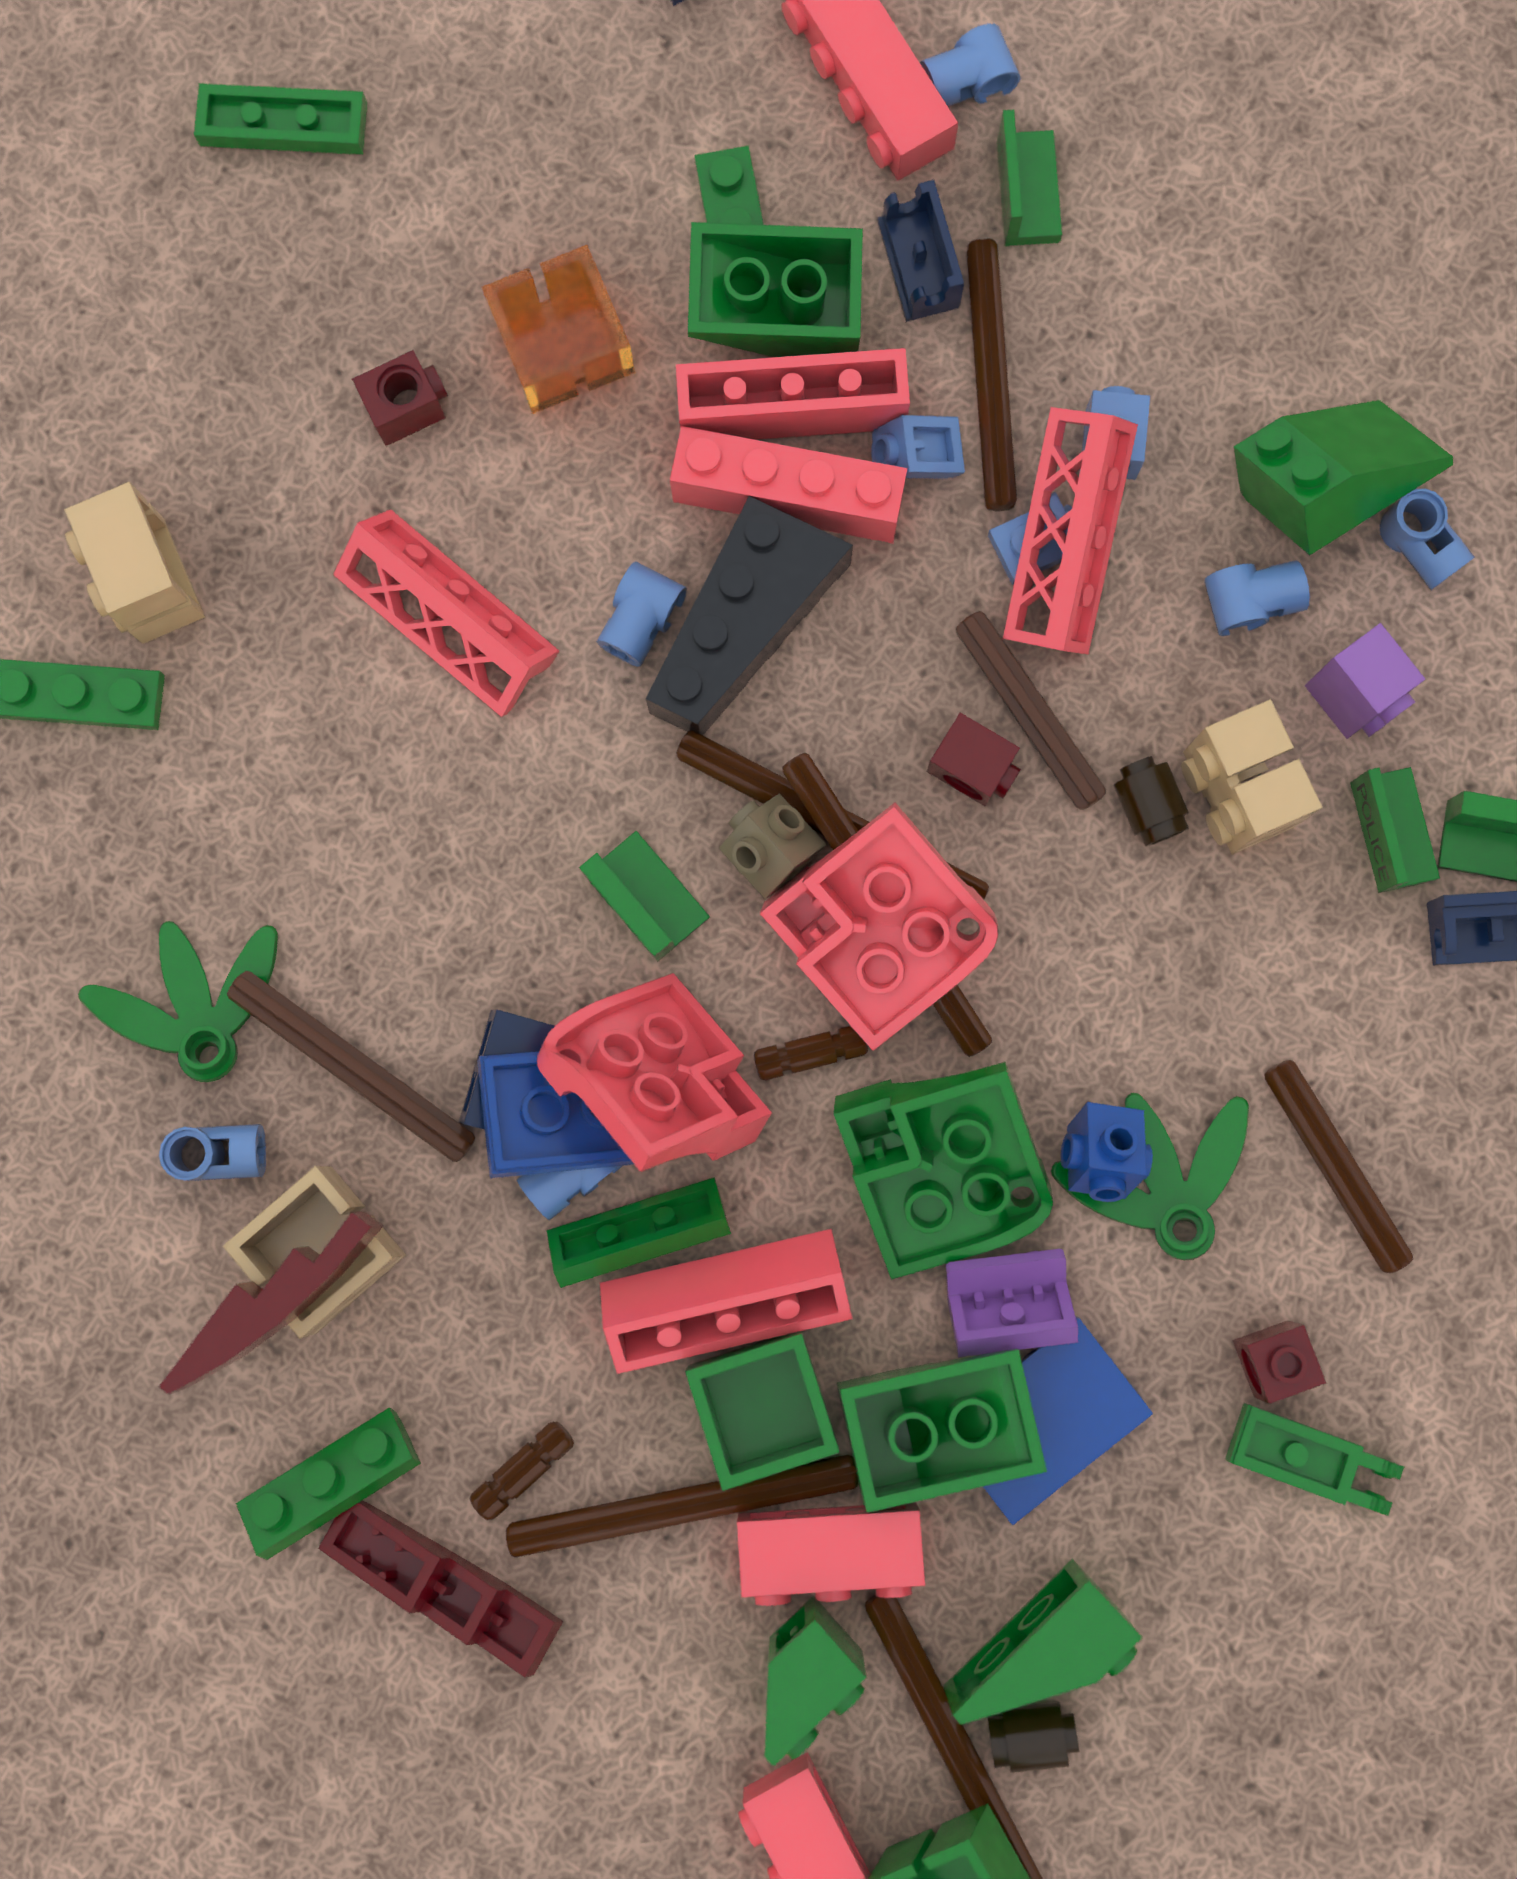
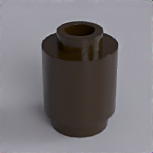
M1150 756L1120 769L1123 779L1113 786L1134 836L1141 835L1145 847L1171 838L1189 829L1184 817L1189 812L1168 762L1156 765L1153 757Z
M1060 1702L1024 1705L1002 1712L1001 1715L988 1716L995 1768L1010 1766L1011 1773L1069 1767L1067 1753L1079 1752L1074 1713L1061 1714Z

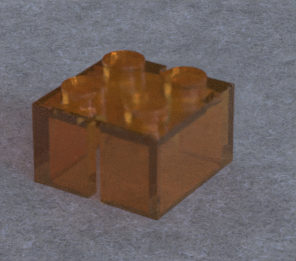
M588 245L539 263L550 298L540 302L529 268L481 287L495 327L532 414L579 396L576 385L585 382L588 390L591 391L635 373L630 343Z

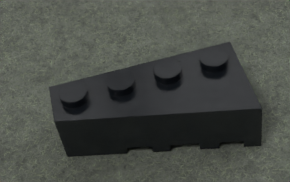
M749 496L646 697L649 713L686 732L694 731L704 735L744 689L753 675L783 644V641L816 606L824 593L848 569L852 561L853 545Z

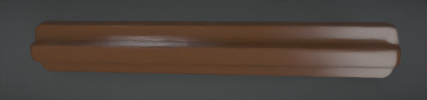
M978 611L966 617L956 627V633L1076 808L1083 810L1094 805L1106 794V788L986 614Z
M1286 1060L1270 1068L1264 1074L1266 1082L1380 1269L1385 1273H1394L1406 1267L1413 1261L1412 1252L1296 1063L1292 1060Z

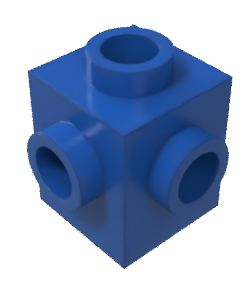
M1087 1102L1067 1126V1134L1063 1139L1061 1147V1164L1063 1168L1068 1169V1191L1089 1194L1092 1199L1097 1201H1118L1125 1199L1149 1176L1152 1167V1148L1149 1144L1145 1143L1144 1110Z

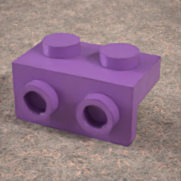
M1062 1249L973 1258L946 1264L947 1299L958 1357L988 1354L1016 1348L1021 1350L1078 1343V1324L1066 1282V1258Z

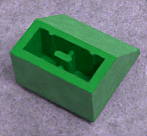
M814 1596L769 1637L765 1758L773 1767L786 1754L791 1760H794L805 1752L819 1734L815 1727L832 1710L838 1716L845 1713L856 1703L865 1690L861 1685L867 1678L862 1649Z

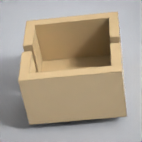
M130 481L64 509L72 528L71 531L65 533L67 543L80 565L87 564L94 581L87 584L90 599L98 613L102 617L109 615L121 633L128 631L144 644L205 618L164 518L150 503H147L145 497Z
M1271 699L1205 727L1183 751L1187 760L1181 763V767L1188 786L1194 793L1202 791L1211 806V812L1206 814L1209 831L1218 845L1227 844L1232 855L1295 828L1323 808L1300 759L1241 784L1245 780L1268 771L1269 769L1265 761L1294 748Z
M314 1166L224 1244L223 1248L251 1281L259 1287H264L293 1248L309 1246L318 1254H321L351 1212H359L365 1205L332 1166ZM382 1228L345 1273L295 1320L289 1323L288 1326L299 1339L317 1334L403 1259L406 1254L387 1231Z

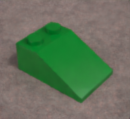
M691 222L688 337L770 357L858 352L861 338L863 228Z
M1380 400L1281 416L1233 446L1240 492L1246 501L1308 555L1315 553L1453 465V456Z
M1017 1348L901 1368L836 1383L861 1498L867 1513L1047 1472L1020 1352Z
M1071 1559L943 1685L952 1716L963 1725L1095 1684L1106 1673L1110 1676H1115L1123 1671L1137 1654L1135 1645L1142 1639V1636L1114 1602Z

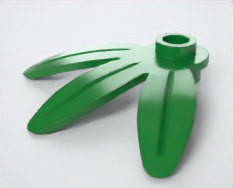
M171 921L164 922L159 931V957L165 986L179 1017L178 1019H174L161 1009L140 998L103 986H83L79 990L78 997L83 1005L99 1021L114 1032L140 1045L166 1053H177L179 1065L188 1077L199 1082H213L227 1075L235 1065L238 1050L232 1036L251 1016L231 1001L227 996V992L233 981L245 971H250L267 984L269 983L276 961L278 932L273 926L266 925L254 933L232 966L221 989L216 1006L213 1007L207 978L192 944L177 924ZM210 1046L218 1048V1054L212 1061L207 1063L200 1062V1054L205 1048Z
M1131 1093L1125 1099V1107L1144 1110L1145 1143L1149 1144L1152 1148V1167L1149 1176L1144 1180L1151 1193L1146 1194L1136 1187L1125 1199L1102 1202L1092 1199L1086 1193L1068 1191V1169L1062 1167L1061 1161L1055 1162L1052 1166V1177L1074 1199L1096 1213L1129 1226L1155 1230L1158 1245L1172 1258L1178 1260L1197 1259L1204 1255L1213 1244L1215 1225L1207 1210L1216 1202L1225 1189L1240 1160L1247 1135L1249 1104L1243 1097L1236 1096L1230 1099L1221 1109L1204 1134L1194 1156L1188 1180L1184 1181L1174 1146L1159 1117L1140 1094ZM1180 1221H1188L1196 1228V1236L1190 1241H1180L1173 1234L1174 1226Z

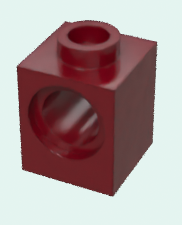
M414 350L352 378L385 446L446 418L439 400L447 397V392L434 366L430 365L423 369ZM405 390L417 391L415 398L409 403L403 405L393 403L395 397L400 392Z
M960 712L931 758L926 772L981 805L986 806L993 793L1004 799L1021 771L1019 767L1012 764L1020 747Z
M1287 1320L1232 1340L1252 1394L1263 1402L1271 1404L1326 1384L1303 1324Z

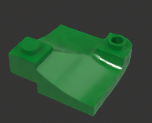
M1006 1062L961 1074L924 1081L892 1083L890 1079L835 1096L833 1115L853 1165V1180L891 1280L1008 1245L1035 1231L1050 1215L1053 1207L1051 1185L1042 1159L1039 1158ZM1022 1186L1032 1190L1031 1194L1025 1199H1017L1011 1194L1014 1189Z

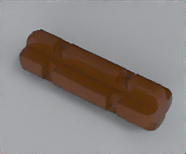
M851 1026L838 1029V1034L831 1035L830 1031L785 1042V1047L777 1049V1046L773 1045L757 1049L754 1052V1061L758 1076L761 1080L766 1081L784 1076L783 1071L791 1070L793 1074L836 1063L838 1057L845 1056V1060L864 1056L868 1052V1045Z
M548 1423L535 1435L537 1441L534 1444L532 1442L525 1444L493 1474L494 1480L492 1482L485 1481L471 1494L470 1502L481 1517L485 1520L495 1519L509 1506L508 1500L510 1498L512 1500L514 1498L517 1499L552 1467L550 1464L552 1459H561L573 1448L574 1441L571 1435L560 1423Z

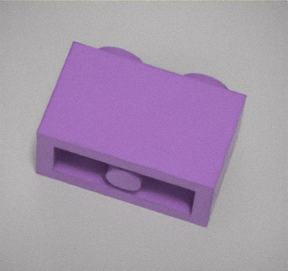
M1380 623L1333 657L1305 687L1345 738L1348 739L1360 729H1363L1367 736L1370 737L1414 704L1415 701L1409 692L1422 683L1425 678Z

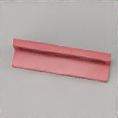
M1055 407L1050 408L1003 639L1066 652L1089 654L1138 424L1114 415ZM1066 423L1090 426L1085 450L1069 462L1061 449ZM1080 470V474L1078 477L1076 472ZM1067 480L1075 493L1073 507L1057 520L1049 507L1051 493ZM1068 528L1067 535H1066V534L1064 533V530ZM1052 539H1055L1063 552L1060 568L1045 578L1037 565L1039 551ZM1056 585L1055 592H1053L1051 588ZM1042 596L1050 609L1046 635L1023 631L1028 606Z
M391 509L357 523L333 575L499 716L503 717L508 714L516 704L529 679L546 670L555 660L559 650ZM363 553L376 563L381 583H371L356 570ZM400 590H408L418 598L423 615L422 619H414L404 610ZM442 626H451L461 634L466 654L457 655L447 647ZM485 662H494L511 676L503 693L489 682L484 665Z

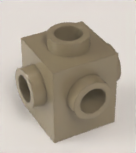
M779 793L761 806L753 800L739 810L728 823L734 831L722 843L719 849L763 898L767 899L798 875L823 849L826 843L804 821L801 814Z

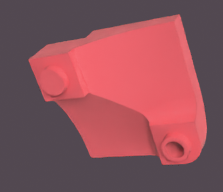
M895 802L832 852L812 866H807L767 899L760 911V915L798 957L796 964L872 1051L967 977L988 957L995 947L998 938L997 918L990 906L973 887L967 885L956 874ZM965 918H971L978 922L979 929L973 934L966 935L958 930V923Z
M674 973L598 1000L569 1015L548 1033L537 1056V1065L541 1074L560 1097L571 1092L577 1094L640 1172L673 1159L699 1153H707L715 1161L754 1143L772 1114L736 1071L744 1054Z

